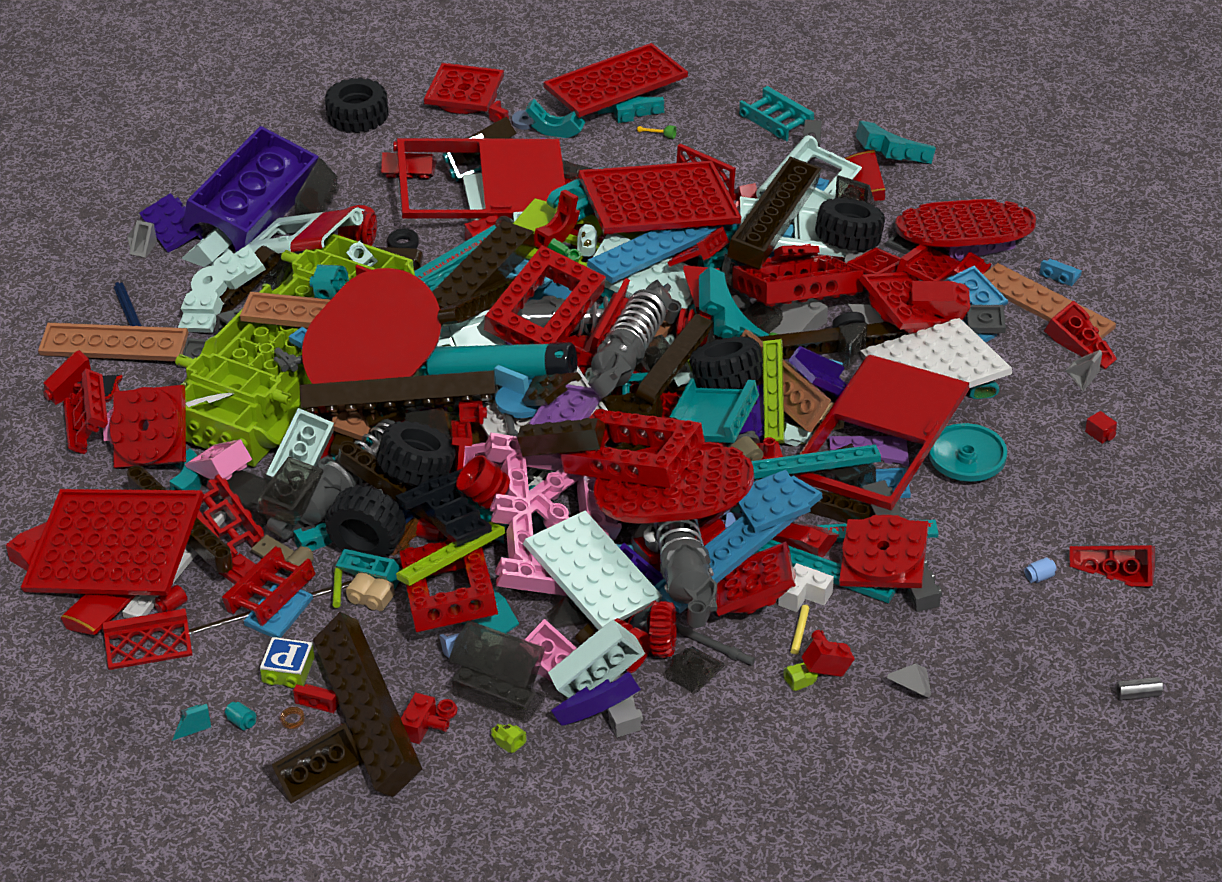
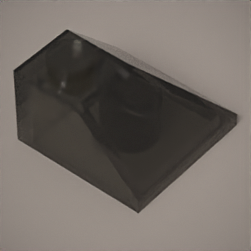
M279 253L280 258L277 265L260 281L263 284L271 285L272 290L278 288L293 271L292 263L282 261V253Z

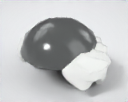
M650 525L644 530L645 545L651 552L660 554L661 551L658 547L654 526Z

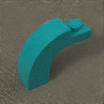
M535 99L529 102L525 110L528 116L534 120L531 126L547 136L569 138L581 132L585 121L578 117L574 111L563 117L550 115Z
M190 448L186 450V462L172 463L182 471L169 481L171 490H199L202 485L203 476L185 466L187 462L198 456Z

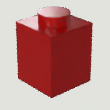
M1099 411L1087 418L1085 432L1102 444L1116 436L1117 422L1102 411Z

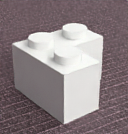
M796 563L793 567L796 573V586L789 588L786 593L779 597L778 605L795 612L799 610L805 599L825 605L833 593L834 576Z

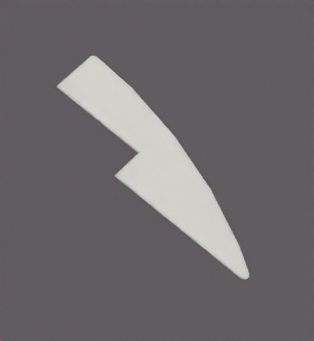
M223 393L186 402V405L191 407L204 401L211 403L233 395V393Z

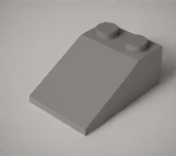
M813 298L808 299L806 302L792 301L791 304H784L764 327L763 331L768 334L771 332L786 334L817 330L827 323L828 307Z

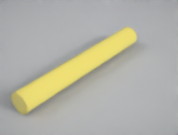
M802 605L790 651L792 654L799 653L810 609L808 605Z

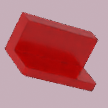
M296 684L293 689L295 704L333 714L339 706L336 694L332 690L309 684L304 686Z

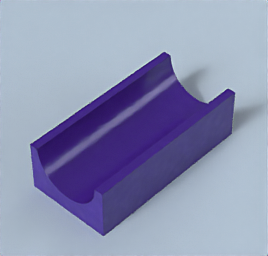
M260 126L187 200L183 230L189 233L198 223H209L222 230L232 241L236 252L252 242L275 220L284 217L313 186L319 156Z

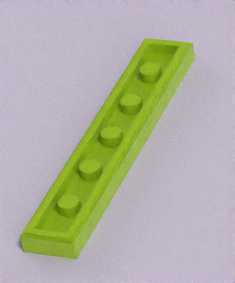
M782 340L763 341L764 439L772 437L779 443H785Z
M489 522L492 526V532L458 547L453 543L448 544L397 572V580L410 586L505 534V527L495 522Z

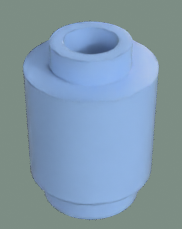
M1046 557L1029 564L1024 569V572L1030 583H1038L1055 576L1057 568L1054 561Z

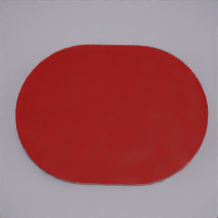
M971 199L921 204L917 209L909 208L903 211L902 215L897 216L895 221L896 232L902 238L917 244L936 247L1005 243L1029 235L1036 227V216L1030 209L1018 207V204L1005 201L1000 203L996 199Z
M394 268L372 269L349 280L316 315L306 331L302 346V359L306 374L311 383L414 376L433 354L440 339L442 327L438 319L440 308L433 292L418 277L409 272Z
M705 442L671 488L597 478L594 484V497L597 506L604 514L622 522L642 524L698 519L720 513L743 499L754 483V469L750 458H747L741 450L735 447H724L721 443ZM649 447L637 450V452L658 454L662 447Z

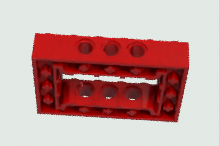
M542 245L487 312L484 330L513 345L549 344L566 341L603 293L606 276ZM547 277L553 280L554 283H559L569 288L572 292L543 328L517 315V313L525 307V303L530 297L534 296L536 289L539 285H543L544 279Z
M829 255L765 262L760 269L749 265L733 266V288L739 290L740 293L747 294L748 297L755 298L758 302L765 303L766 306H775L776 303L791 304L792 301L796 300L806 302L811 298L822 300L826 296L836 298L840 297L841 294L856 295V292H863V284L859 281L863 270Z
M596 409L589 418H598L606 426L600 449L560 453L564 473L671 488L703 446L705 439L700 422ZM611 437L615 443L624 442L633 445H646L653 448L661 447L662 449L658 454L605 447V444Z
M447 539L444 542L428 543L421 547H409L399 551L403 569L452 542ZM482 546L430 574L438 575L439 573L466 568L470 588H459L456 591L440 592L430 596L426 577L410 586L406 584L416 632L498 614Z

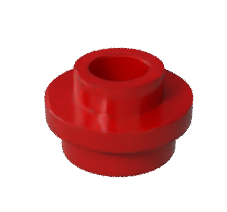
M450 699L441 700L436 707L437 715L443 718L451 719L458 712L457 705Z

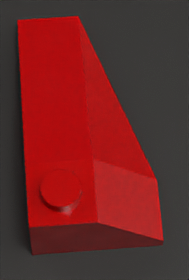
M1073 300L1050 320L1044 332L1056 343L1081 357L1101 350L1100 367L1106 369L1117 358L1107 342L1099 336L1098 328L1094 327L1090 322L1089 314Z
M47 522L18 534L6 544L9 561L26 571L28 570Z
M792 522L772 540L780 543L787 542L788 546L823 558L837 541L839 534L823 527Z
M1070 546V567L1092 574L1099 573L1107 576V579H1117L1129 586H1153L1155 546Z

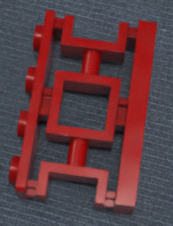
M85 368L82 372V387L77 394L72 393L70 395L71 399L67 397L64 399L68 448L82 454L87 452V439L93 431L98 432L99 427L105 428L108 424L103 376L100 373Z
M218 474L213 480H208L207 487L210 491L204 494L202 503L205 502L209 509L203 512V515L199 511L197 518L218 538L227 533L232 540L226 545L230 548L233 558L238 554L234 548L235 546L247 540L251 547H254L264 538V531L260 525L254 522L250 511L242 506L239 496L231 491L229 483L225 478L222 479ZM219 492L224 501L216 504L212 498L218 495ZM224 509L233 522L220 529L211 516ZM242 523L247 532L239 536L235 528L241 526Z

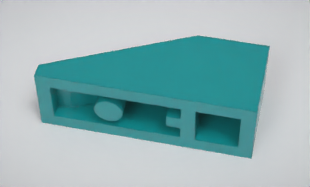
M348 549L343 550L336 564L337 568L355 576L358 573H365L375 579L387 580L394 585V589H396L399 583L396 573L402 570L394 559Z

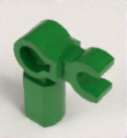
M552 239L547 248L579 263L580 251L569 249L568 246L558 240Z

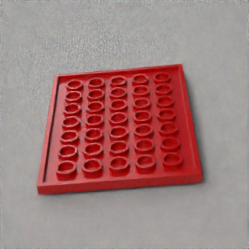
M712 161L579 170L578 177L604 234L631 233L636 231L647 232L649 230L682 229L688 227L698 228L701 226L741 223L742 217Z
M60 489L21 589L23 592L168 596L204 498L203 492L201 490Z

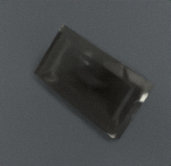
M567 595L547 612L549 623L554 628L591 622Z

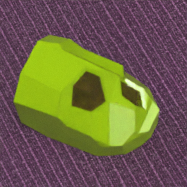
M803 662L785 667L783 676L791 689L797 691L814 684L818 673L809 672Z
M497 724L491 729V735L496 744L507 752L514 753L526 742V732L517 725Z

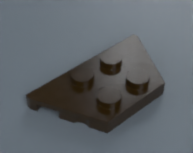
M578 372L535 376L522 402L526 407L549 405L568 390L567 384L571 381L579 382L582 377Z

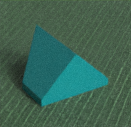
M198 704L181 710L182 717L172 741L211 728L207 704Z

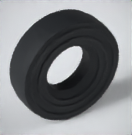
M397 229L389 234L387 239L388 247L416 249L419 245V237L411 229ZM400 239H408V240H410V241L407 242V243H398V242H397V241L400 240Z
M860 312L844 313L832 321L833 328L866 324L865 317Z

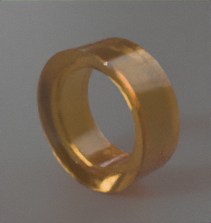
M288 707L281 713V723L285 728H299L305 721L304 712L299 707ZM290 714H298L301 717L295 723L285 721V718Z

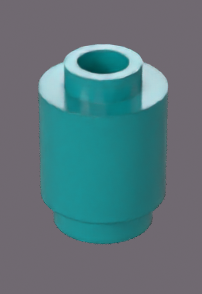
M231 702L225 709L227 719L242 730L252 728L256 723V713L241 702Z

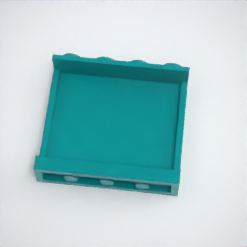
M691 378L676 407L672 410L670 417L677 418L678 420L700 422L705 442L735 443L759 396L755 380H748L743 389L696 388L694 378Z

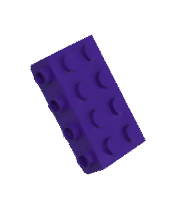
M171 193L139 213L145 222L154 224L156 237L167 252L175 250L195 236H198L200 240L203 239V230L199 224L195 225L189 233L183 230L186 207L183 206L178 197L174 198Z
M802 346L798 347L788 360L796 368L795 370L805 376L814 386H817L824 392L828 390L835 397L840 395L847 385L839 377L844 371V367L841 364Z

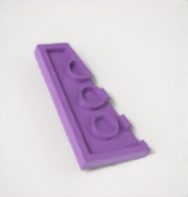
M829 436L830 451L876 444L881 454V460L884 463L892 464L895 462L909 467L907 441L905 439L895 436Z

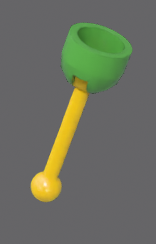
M672 125L665 127L664 130L643 128L642 126L637 127V132L639 133L642 131L663 133L669 139H674L676 136V126Z

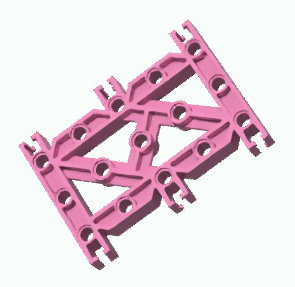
M490 433L485 444V450H488L486 458L490 461L503 463L501 470L507 473L510 478V485L505 495L496 494L490 506V511L493 512L491 522L509 524L506 530L509 558L501 557L495 569L496 575H499L496 579V585L498 587L568 596L523 545L524 540L533 535L531 514L537 511L544 518L543 522L546 528L570 518L566 506L560 503H553L551 500L557 499L561 492L576 482L580 513L586 510L612 540L617 538L622 525L621 523L617 524L619 520L607 516L597 506L594 497L596 477L564 473L560 453L522 457L516 436ZM527 467L556 471L549 473L545 480L529 490Z

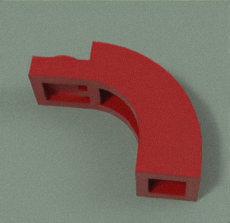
M567 190L561 191L558 208L553 219L545 226L535 229L534 246L538 248L542 245L548 247L553 238L561 243L566 240L574 229L580 211L576 209L578 196Z

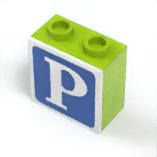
M272 637L260 666L262 682L269 685H285L290 688H295L296 684L304 686L315 658L313 643Z

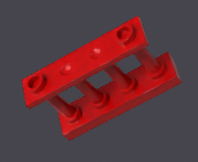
M275 546L222 596L227 612L234 614L240 607H244L254 611L259 625L263 626L316 575L311 560L307 558L300 566L285 561L281 548ZM281 568L293 572L287 579L275 575ZM267 581L279 585L273 592L262 588ZM254 594L266 598L260 605L249 601Z

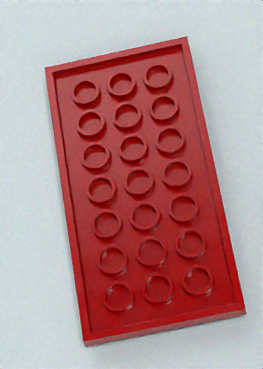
M649 43L544 81L543 85L548 92L572 112L574 111L578 117H583L592 112L687 78L688 71L654 44Z

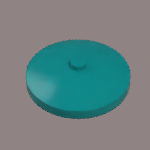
M959 423L944 428L929 452V459L939 472L950 478L960 481H982L995 476L1004 468L1007 459V446L1004 440L989 428L977 424Z

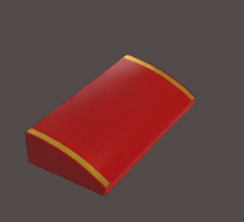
M875 150L856 153L844 158L862 167L860 172L847 186L849 198L865 202L885 200V187Z
M85 594L61 616V619L66 629L70 631L95 635L103 628L102 622L110 621L136 595Z

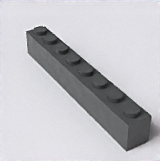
M885 480L862 486V489L885 496H891L893 493L892 488L888 487ZM898 501L892 511L869 504L871 506V516L898 515L906 519L905 514H901ZM925 557L922 588H905L916 612L939 607L940 597H942L941 588L939 585L936 586L934 574L928 570V563Z

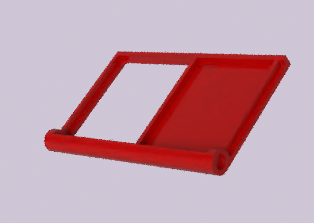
M396 138V141H393V152H396L398 157L402 219H483L497 215L499 219H514L513 212H523L534 198L547 202V198L553 190L565 185L560 139ZM405 152L480 153L485 209H409Z
M868 355L799 455L818 452L838 421L842 420L922 444L923 447L891 496L878 494L810 472L789 474L790 477L795 476L811 486L892 511L969 391V382L878 356Z

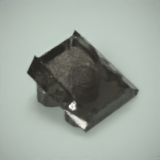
M756 301L743 312L747 319L768 334L779 326L783 320V311L777 306H766L763 302Z
M692 646L691 648L684 649L682 655L675 654L672 656L670 667L665 671V675L668 681L671 680L691 691L692 694H695L724 667V663Z

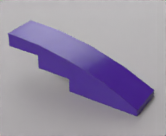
M627 672L614 682L610 683L607 679L592 690H589L586 686L551 711L561 726L600 713L624 701L641 689L630 672Z

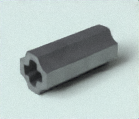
M1160 677L1116 681L1115 689L1118 699L1124 700L1162 695L1163 685Z

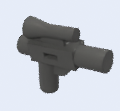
M279 347L274 350V353L278 356L274 358V361L283 372H286L288 369L297 371V364L303 363L302 355L297 357L293 354L289 355Z

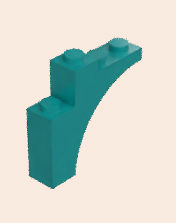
M636 96L613 106L597 111V114L614 112L618 123L634 121V117L664 113V98Z
M859 121L856 138L865 149L881 151L886 158L901 161L906 159L932 164L936 150L935 146L902 138L882 129L876 123Z
M710 266L699 275V310L714 317L715 335L721 338L741 337L744 330L747 329L757 337L769 336L768 333L762 331L747 319L737 307L728 290L725 273Z

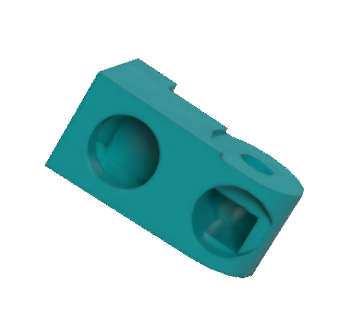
M321 523L315 528L302 531L301 528L293 531L294 543L298 548L303 546L314 551L332 543L329 537L330 534H327L325 523Z

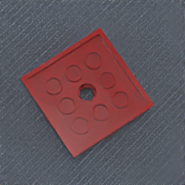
M441 63L424 97V104L437 105L447 112L469 114L478 111L487 112L490 105L496 100L498 87L504 77V70Z
M907 272L862 274L859 279L869 292L870 305L881 315V319L885 322H890L899 329L905 330L907 333H917L918 330H926L934 327L936 324L950 321L911 304L910 284L912 281L920 280Z
M184 385L154 388L141 387L134 390L113 392L110 437L114 445V468L186 462V399ZM147 420L149 427L144 431L143 424Z
M873 515L866 519H848L846 535L843 541L840 586L922 588L929 528L928 521L908 520L898 515ZM882 547H887L886 550H880Z
M787 542L751 555L717 583L716 612L718 616L728 612H746L751 614L761 607L775 604L777 599L786 593L789 588L796 586V573L792 566Z

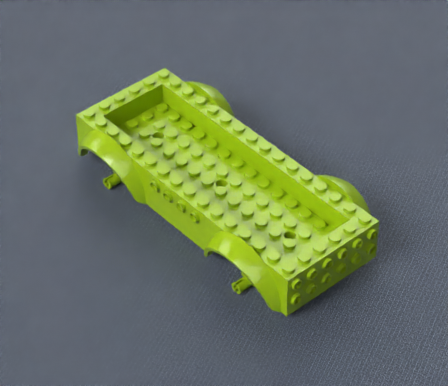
M331 233L324 240L323 248L306 249L300 254L285 250L281 255L282 261L292 263L293 271L278 288L272 290L271 285L263 284L260 293L314 298L313 287H310V277L314 276L316 267L319 264L344 266L348 272L349 280L356 276L355 266L357 264L371 270L378 268L399 269L415 276L413 260L363 244L377 259V262L370 267L353 261L346 253L350 246L357 243V241ZM360 253L358 258H362L364 253ZM241 310L217 335L205 341L202 352L197 358L193 359L179 354L175 363L177 366L186 368L187 378L181 384L185 386L186 402L217 394L233 393V395L211 403L204 401L191 407L186 405V441L208 449L214 444L241 439L252 458L246 464L255 467L271 448H279L298 408L302 409L300 385L312 383L306 374L303 363L297 364V371L288 369L286 372H283L274 361V358L278 357L274 350L278 347L289 355L293 354L296 357L302 355V349L289 342V336L301 327L241 321Z

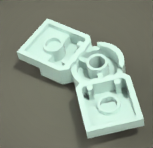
M249 245L234 254L231 250L217 258L213 266L204 267L194 275L191 281L192 291L186 294L181 306L183 316L178 328H187L188 332L213 333L216 325V315L221 312L224 304L220 296L226 291L227 287L229 289H237L266 270Z

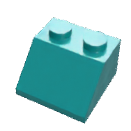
M495 589L493 591L498 610L497 615L461 622L479 639L484 632L501 637L519 625L505 597Z

